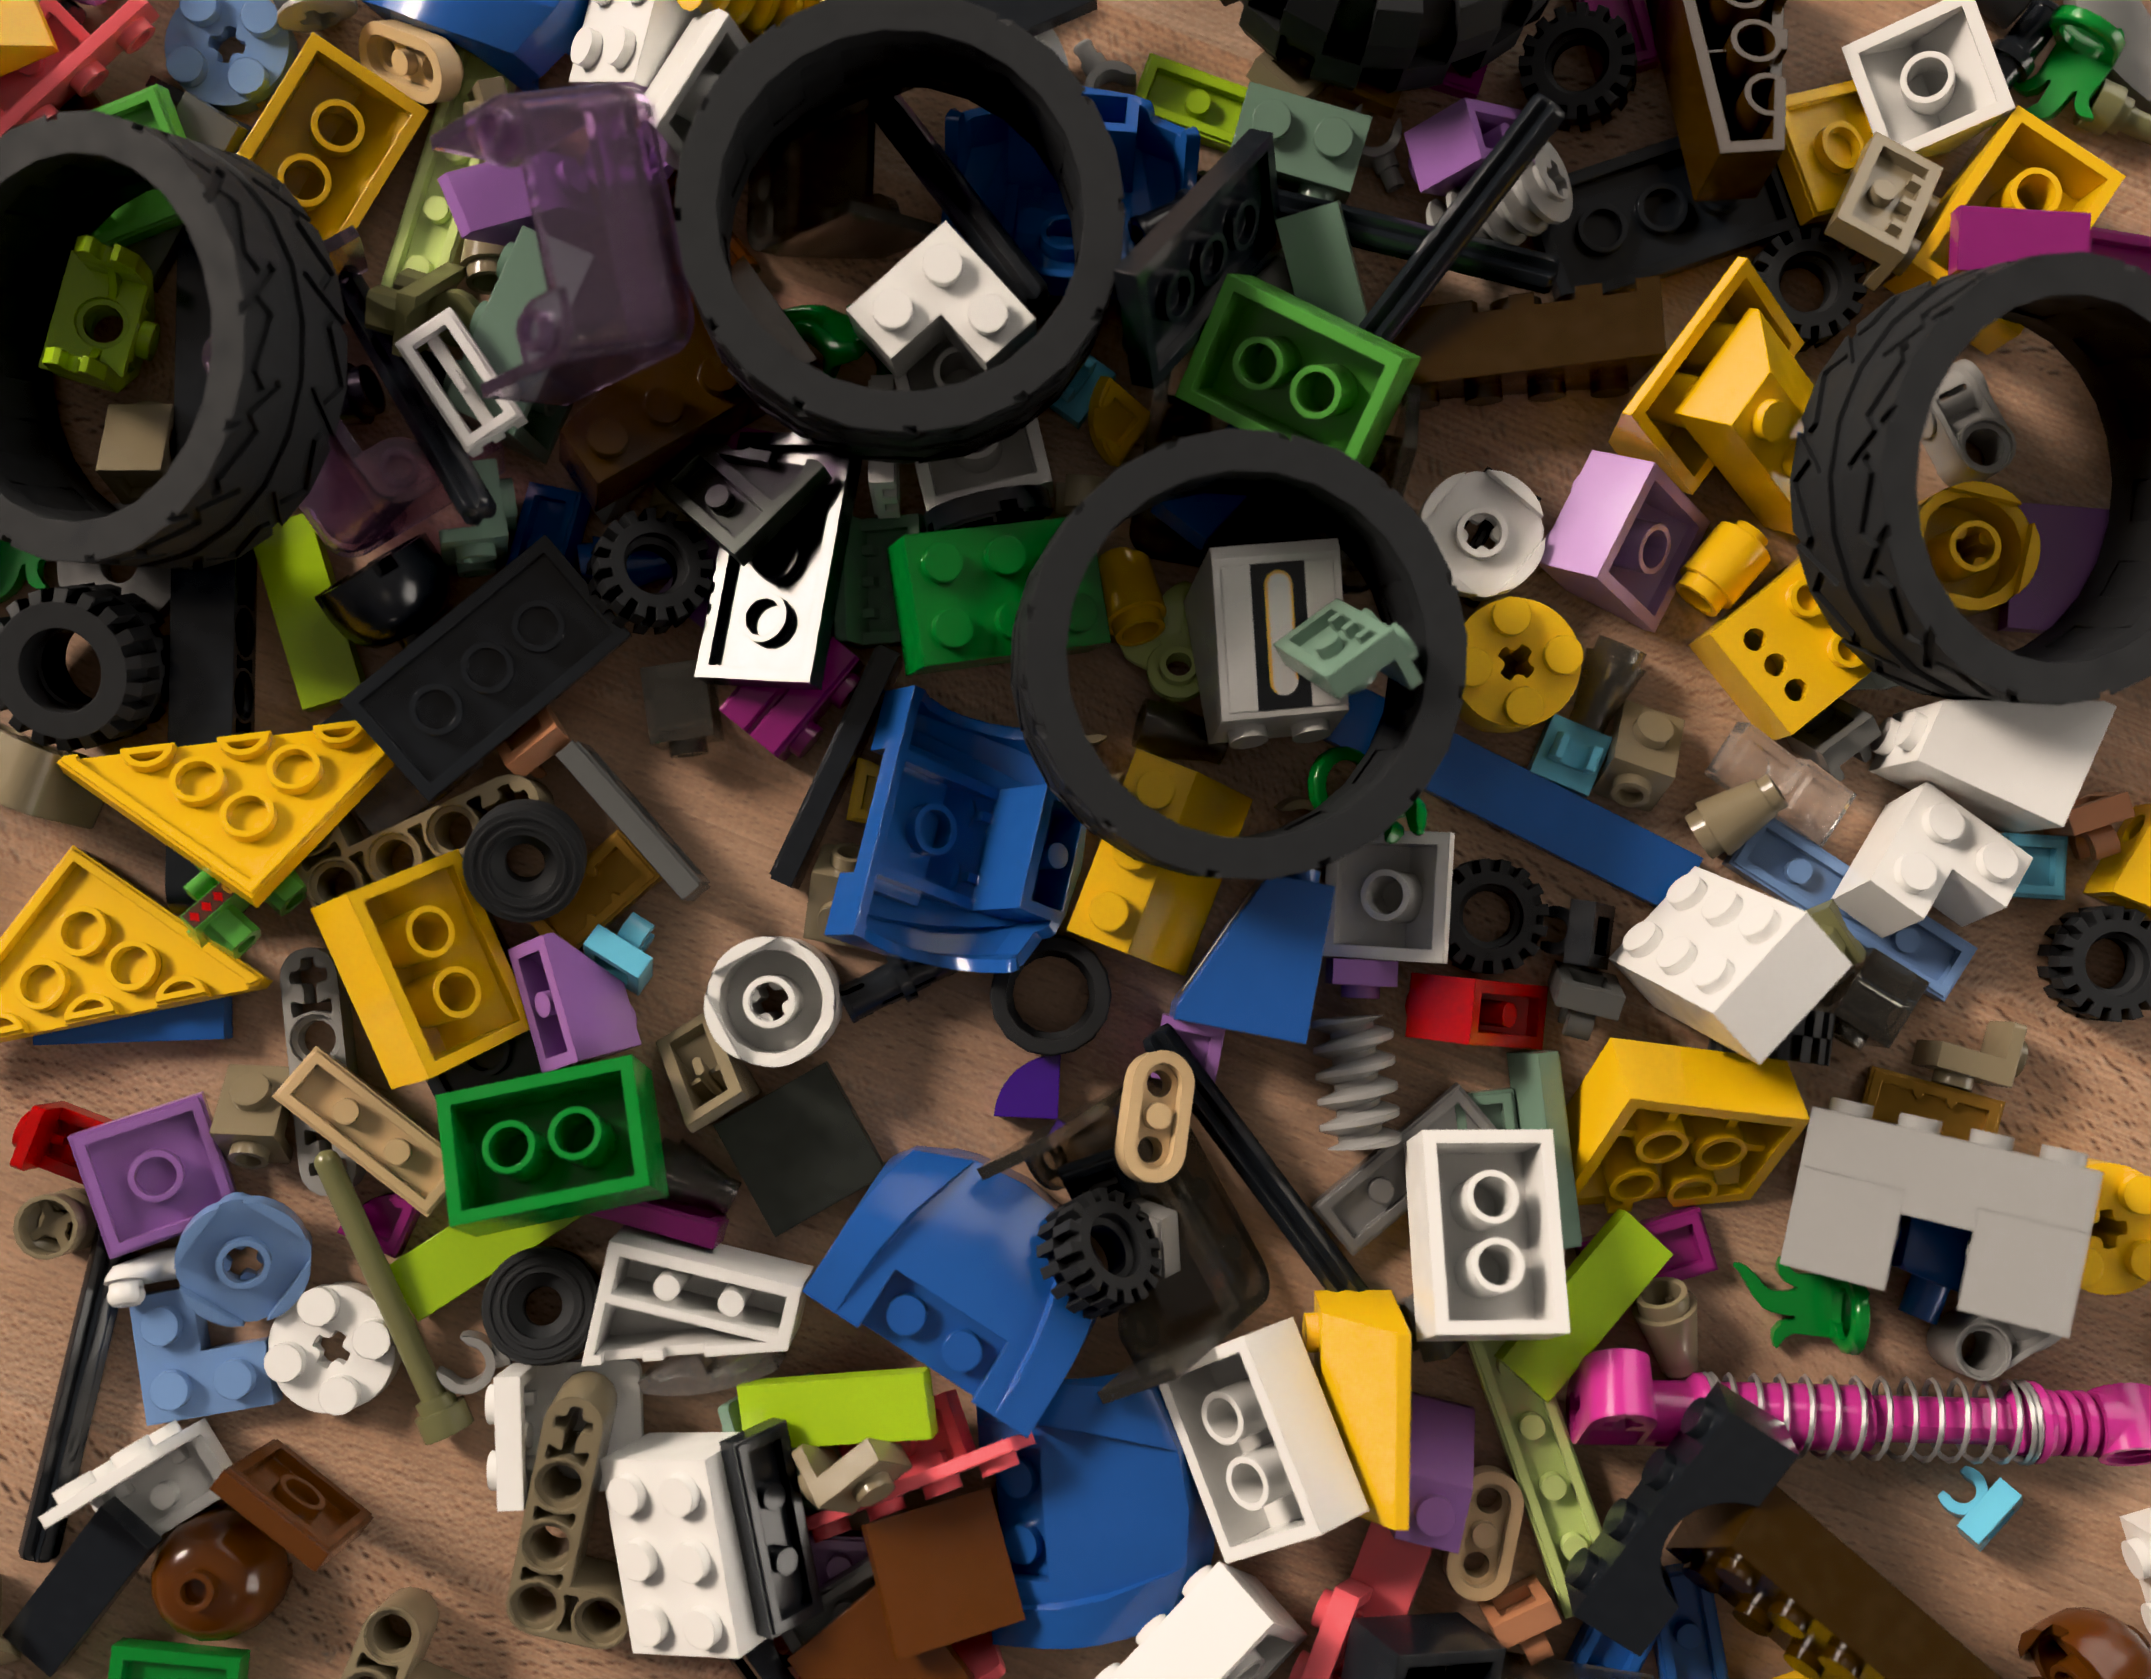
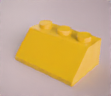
M312 31L237 154L253 161L288 188L312 219L310 223L319 231L334 266L429 110Z
M1736 258L1624 409L1608 441L1618 455L1655 462L1683 493L1693 495L1714 467V463L1676 417L1674 411L1749 308L1759 309L1793 357H1795L1805 343L1748 258Z
M1749 308L1674 411V414L1763 527L1795 535L1792 522L1790 477L1797 433L1804 432L1802 416L1814 385L1761 311Z
M1136 749L1123 782V786L1142 804L1181 826L1221 837H1239L1253 800L1197 771L1140 749ZM1101 839L1067 931L1185 976L1222 878L1188 876L1131 858Z
M459 849L425 861L310 909L391 1090L431 1079L530 1030L512 969L485 909L476 901L466 884L463 874V858Z
M1314 1290V1313H1303V1343L1307 1353H1314L1315 1374L1369 1507V1511L1358 1517L1395 1531L1409 1530L1411 1332L1392 1290H1365L1361 1292L1351 1290L1340 1292Z

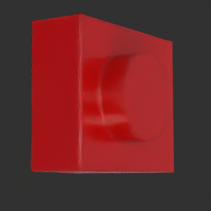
M65 1101L34 1105L20 1119L14 1130L12 1145L16 1148L11 1158L10 1166L21 1171L41 1168L83 1184L67 1137L72 1133L112 1121L113 1119Z

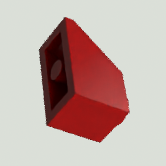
M1411 972L1410 990L1405 1003L1407 1015L1405 1037L1466 1045L1542 1050L1548 986Z

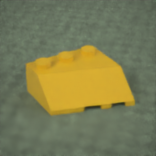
M1610 1037L1566 1106L1578 1206L1604 1203L1607 1214L1615 1213L1618 1208L1629 1212L1632 1210L1633 1203L1637 1201L1667 1197L1673 1207L1750 1200L1810 1120L1788 1062L1786 1060L1766 1058L1759 1065L1737 1053Z

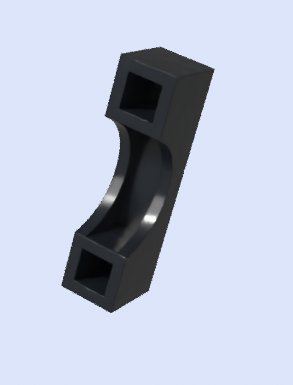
M1720 1382L1714 1385L1705 1398L1699 1397L1695 1399L1684 1413L1681 1421V1430L1667 1448H1659L1649 1457L1642 1472V1480L1627 1499L1621 1498L1612 1505L1605 1517L1603 1531L1589 1549L1581 1548L1572 1557L1565 1573V1583L1572 1614L1640 1657L1679 1608L1668 1571L1661 1563L1662 1551L1668 1536L1686 1516L1709 1505L1741 1503L1759 1507L1799 1456L1785 1423Z

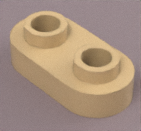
M396 19L371 21L362 28L359 36V56L364 67L419 103H440L456 98L461 89L464 69L459 54L446 38Z
M1159 1050L1144 1053L1131 1062L1125 1074L1115 1140V1157L1122 1172L1137 1182L1160 1183L1167 1181L1177 1174L1185 1160L1195 1079L1188 1062L1175 1052ZM1153 1072L1162 1080V1090L1158 1096L1152 1095L1147 1087L1148 1077ZM1144 1137L1149 1139L1153 1145V1155L1147 1162L1143 1161L1138 1154V1145Z
M1482 1465L1474 1468L1473 1492L1459 1554L1443 1550L1442 1555L1443 1571L1452 1588L1460 1596L1471 1601L1481 1602L1493 1599L1506 1588L1512 1572L1524 1512V1497L1520 1487L1506 1471L1496 1466ZM1485 1488L1497 1490V1499L1489 1507L1477 1505V1496ZM1472 1552L1483 1553L1484 1563L1480 1568L1476 1570L1464 1568V1560L1468 1554Z

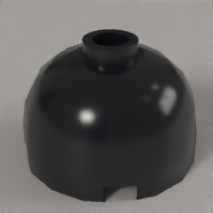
M423 533L367 563V566L351 576H345L314 598L337 630L356 644L378 649L398 642L402 649H404L433 626L432 621L447 607L451 589L446 566L442 563L439 552L427 534Z

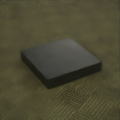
M828 1061L713 1125L775 1237L871 1184L885 1165Z

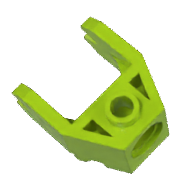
M89 235L77 237L74 251L71 250L38 365L40 369L51 371L59 377L119 393L139 376L143 359L151 361L154 358L160 340V325L154 323L156 313L152 270L140 255L122 245L114 244V247L104 245ZM109 316L122 318L123 330L118 338L107 343L95 341L94 328L101 319Z

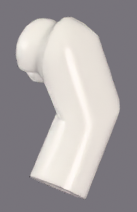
M177 1246L153 1250L113 1266L103 1285L109 1286L107 1302L115 1308L138 1306L146 1297L144 1284L177 1279L176 1268L174 1269Z

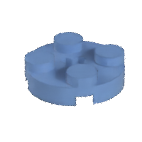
M179 0V8L171 17L166 30L164 49L166 67L169 74L187 92L198 96L227 115H246L259 110L260 108L256 104L265 101L272 93H275L298 55V45L293 31L284 30L277 23L278 8L270 0ZM236 37L245 46L243 54L233 53L229 63H223V56L218 52L219 48L227 39Z
M233 1192L225 1195L219 1202L211 1204L197 1213L187 1224L179 1239L175 1252L174 1269L176 1268V1277L180 1284L179 1291L187 1306L197 1315L221 1326L241 1327L244 1326L245 1322L259 1321L266 1317L267 1321L281 1316L298 1301L308 1284L312 1267V1236L305 1228L301 1218L292 1209L277 1200L260 1195L251 1196L244 1192ZM246 1247H251L258 1251L256 1259L263 1264L258 1271L246 1268L239 1275L230 1270L233 1259L227 1254L234 1248L243 1250Z

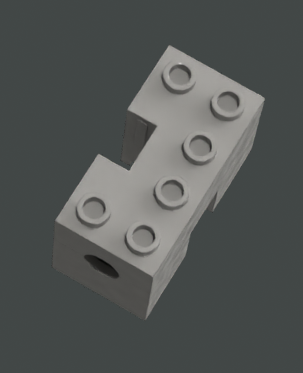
M1836 1097L1830 1098L1828 1108L1812 1106L1779 1264L1885 1291L1886 1283L1889 1281L1896 1243L1900 1235L1902 1214L1969 1230L1971 1233L1965 1252L1966 1258L1957 1300H1959L1957 1310L2070 1338L2103 1172L2087 1168L2088 1154L2045 1144L2041 1145L2039 1156L2013 1151L2015 1138L1971 1128L1969 1141L1940 1135L1942 1121L1900 1112L1898 1124L1872 1119L1874 1106Z

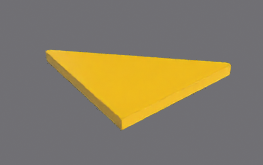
M356 720L312 725V731L273 735L271 731L221 736L217 737V742L177 747L175 742L123 748L119 750L120 754L80 759L78 754L65 755L57 762L66 776L256 908L263 903L395 765Z
M72 845L0 938V1043L267 989L273 980L241 958L234 959L214 947L210 942L201 948L187 935L186 931L189 929L180 916L172 913L170 909L84 850Z

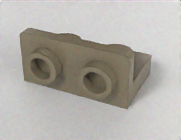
M1877 131L1863 147L1824 234L1841 242L1850 249L1873 260L1862 285L1873 292L1890 273L1898 277L1901 276L1915 258L1922 241L1914 238V235L1926 226L1939 205L1940 198L1933 195V192L1944 169Z

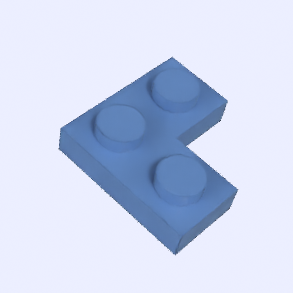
M179 1287L147 1292L144 1301L140 1305L129 1307L147 1426L273 1405L283 1399V1393L277 1382L268 1377L264 1369V1358L268 1351L269 1336L211 1346L207 1320L197 1315L187 1306L181 1296Z

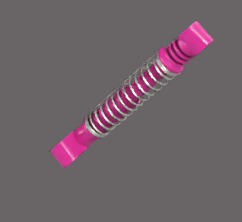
M1616 1348L1596 1351L1585 1356L1580 1362L1579 1368L1570 1378L1566 1393L1567 1427L1571 1442L1574 1445L1667 1447L1681 1430L1682 1418L1690 1404L1699 1397L1705 1398L1714 1385L1720 1382L1785 1423L1797 1451H1801L1796 1460L1802 1459L1809 1450L1820 1461L1827 1460L1835 1451L1845 1461L1854 1460L1861 1452L1871 1462L1879 1461L1886 1453L1897 1463L1906 1461L1911 1454L1922 1463L1931 1462L1937 1455L1948 1464L1956 1463L1963 1456L1972 1464L1983 1463L1989 1457L1998 1465L2008 1464L2013 1460L2020 1466L2043 1464L2050 1456L2059 1455L2062 1457L2094 1456L2098 1458L2100 1463L2109 1466H2138L2151 1463V1386L2141 1383L2108 1384L2085 1392L2084 1390L2052 1391L2044 1389L2035 1381L2006 1379L2000 1384L1996 1398L1991 1385L1987 1381H1977L1972 1390V1397H1970L1966 1385L1958 1377L1950 1382L1947 1389V1397H1944L1940 1384L1933 1377L1925 1381L1922 1388V1396H1918L1915 1384L1907 1376L1900 1380L1896 1396L1892 1395L1889 1383L1882 1376L1875 1379L1872 1393L1857 1375L1850 1378L1848 1385L1838 1384L1831 1374L1826 1376L1823 1384H1813L1806 1374L1799 1378L1798 1383H1787L1780 1373L1773 1378L1772 1383L1761 1382V1379L1755 1372L1748 1377L1747 1382H1736L1730 1372L1726 1373L1723 1376V1380L1720 1381L1712 1371L1709 1373L1706 1371L1702 1373L1694 1372L1686 1380H1652L1650 1356L1647 1353L1636 1349ZM1881 1382L1886 1395H1878V1388ZM1905 1383H1908L1912 1396H1903ZM1932 1383L1937 1392V1397L1928 1396V1390ZM1957 1384L1960 1386L1963 1397H1953L1954 1388ZM1981 1385L1985 1386L1989 1398H1978ZM1875 1442H1880L1882 1449L1878 1454L1870 1455L1867 1453L1872 1450ZM1890 1442L1905 1443L1908 1449L1904 1455L1896 1456L1889 1449ZM1916 1443H1930L1933 1452L1929 1456H1921L1914 1448ZM1942 1444H1955L1959 1452L1956 1456L1947 1457L1942 1454L1940 1449ZM1968 1444L1981 1445L1985 1453L1981 1457L1973 1458L1967 1454L1966 1449ZM1994 1445H2004L2009 1455L2005 1458H1998L1992 1454V1449ZM1817 1451H1827V1453L1820 1454ZM1841 1451H1854V1452H1853L1852 1454H1847V1455H1846V1454H1844V1453L1841 1452Z

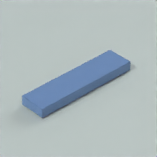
M1775 818L1767 823L1731 856L1727 855L1722 865L1775 899L1803 911L1831 900L1850 867ZM1839 908L1847 928L1866 950L1867 958L1934 1001L1945 1002L1978 949L1927 915L1924 920L1882 939Z

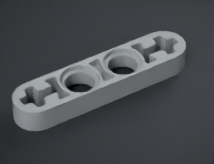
M305 947L294 951L285 959L280 970V988L289 1076L310 1053L305 1043V1034L309 1026L316 1021H324L334 1029L336 1043L330 1054L358 1075L351 999L328 948ZM313 958L315 967L326 968L327 980L320 981L316 985L317 1003L331 1001L332 1011L317 1010L303 1014L302 1004L316 1003L313 984L302 983L301 971L311 969ZM293 1114L298 1165L302 1182L310 1191L320 1196H327L314 1167V1160L319 1152L331 1150L330 1142L327 1139L316 1141V1131ZM332 1144V1150L337 1152L341 1159L346 1160L347 1173L353 1186L356 1187L362 1181L366 1170Z

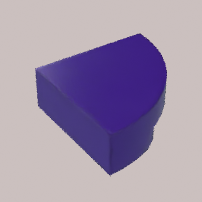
M1061 1055L1051 1057L1040 1056L1019 1067L1003 1085L996 1101L994 1116L1058 1119Z

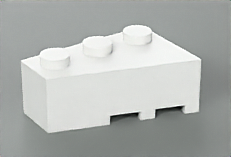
M624 1225L611 1238L608 1244L581 1367L602 1365L604 1361L642 1358L643 1362L661 1361L666 1356L704 1353L705 1357L788 1351L800 1328L807 1295L802 1291L812 1277L814 1266L721 1243L714 1249H709Z

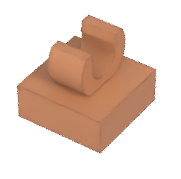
M548 705L497 747L496 750L505 766L514 775L526 777L530 773L533 777L542 779L547 773L541 764L556 752L561 751L571 742V739L551 706Z
M2128 791L2094 792L2076 798L2065 826L2043 829L2044 835L2069 836L2071 849L2077 860L2091 856L2093 860L2097 861L2121 853L2119 838L2111 824L2135 816Z
M1535 1574L1507 1586L1493 1599L1477 1601L1497 1642L1507 1649L1518 1644L1520 1649L1524 1651L1530 1666L1554 1655L1544 1631L1561 1624L1562 1621L1551 1598Z

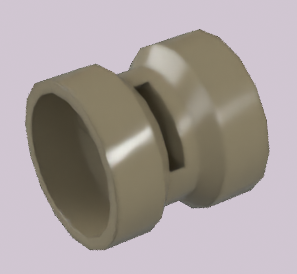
M72 1187L29 1199L20 1207L14 1218L13 1233L16 1243L25 1254L35 1259L50 1260L92 1246L97 1221L85 1188ZM72 1222L73 1228L70 1231V1223Z

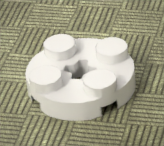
M1473 471L1452 475L1439 484L1429 495L1418 514L1429 527L1451 570L1452 586L1456 585L1458 596L1466 597L1473 601H1485L1515 589L1534 572L1545 550L1546 537L1543 539L1544 527L1541 520L1544 515L1540 502L1528 486L1518 478L1503 471ZM1486 519L1494 526L1489 536L1496 544L1490 550L1482 545L1474 549L1466 542L1469 534L1464 529L1465 523L1469 520L1472 524L1478 525Z
M343 1281L321 1284L304 1292L288 1311L276 1317L268 1338V1351L264 1358V1369L268 1377L277 1382L280 1390L298 1406L316 1413L343 1415L369 1402L383 1392L395 1377L402 1359L370 1288L357 1282ZM339 1331L346 1336L343 1348L350 1352L347 1361L337 1358L331 1362L324 1355L325 1349L321 1346L322 1338H330Z

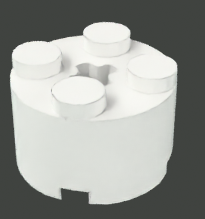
M763 936L746 940L728 950L718 960L712 971L703 1008L707 1026L719 1046L726 1053L739 1060L756 1066L774 1068L792 1064L818 1051L830 1039L842 1018L843 1002L839 993L840 978L830 960L815 946L801 939L784 936ZM768 985L773 990L784 989L788 995V1000L782 1004L784 1012L782 1017L779 1012H765L761 1002L769 997L766 988Z

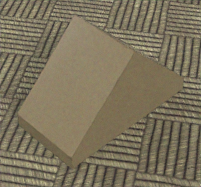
M704 1012L656 1041L684 1123L692 1133L710 1125L762 1092L744 1061L726 1053L715 1041L707 1026Z

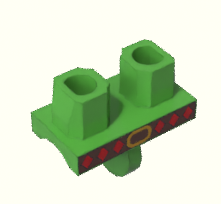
M196 866L200 873L183 887L188 895L197 901L180 916L189 929L186 931L187 935L201 948L210 942L214 947L227 955L238 959L262 935L260 928L242 913L251 904ZM293 870L264 901L282 917L289 914L306 898V885L296 871Z

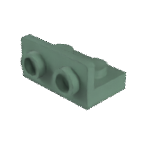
M1338 598L1273 644L1287 667L1337 699H1341L1346 694L1357 693L1368 687L1376 679L1378 671L1410 690L1423 682L1412 660L1418 657V651L1411 638L1398 624L1393 623L1388 626L1382 623L1368 608L1360 611Z

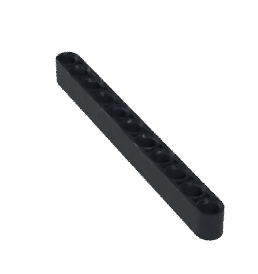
M187 228L181 231L177 245L173 462L187 443L203 403L211 361V306L203 265ZM254 548L240 558L203 568L201 562L193 563V570L171 569L168 743L175 742L177 747L217 742V737L254 733L257 558ZM166 845V900L172 913L182 915L197 902L188 895L183 887L198 875L200 871L193 863Z

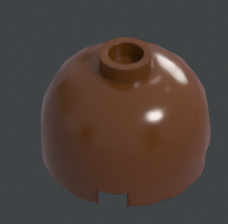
M225 1503L222 1506L206 1507L179 1524L162 1542L151 1567V1595L160 1616L178 1633L199 1641H225L258 1626L284 1600L293 1577L292 1563L288 1565V1554L282 1546L229 1504Z
M2087 1607L2066 1608L2040 1620L2021 1634L2018 1644L2019 1656L2022 1658L2030 1652L2041 1675L2038 1677H2027L2028 1679H2151V1645L2136 1628L2103 1611Z

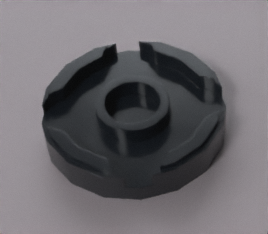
M1027 484L990 489L952 499L926 511L923 520L926 532L1042 520L1045 518L1044 516L1051 515L1053 508L1048 488L1043 485Z

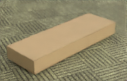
M316 1045L272 1096L425 1217H429L446 1197L440 1139L320 1045Z

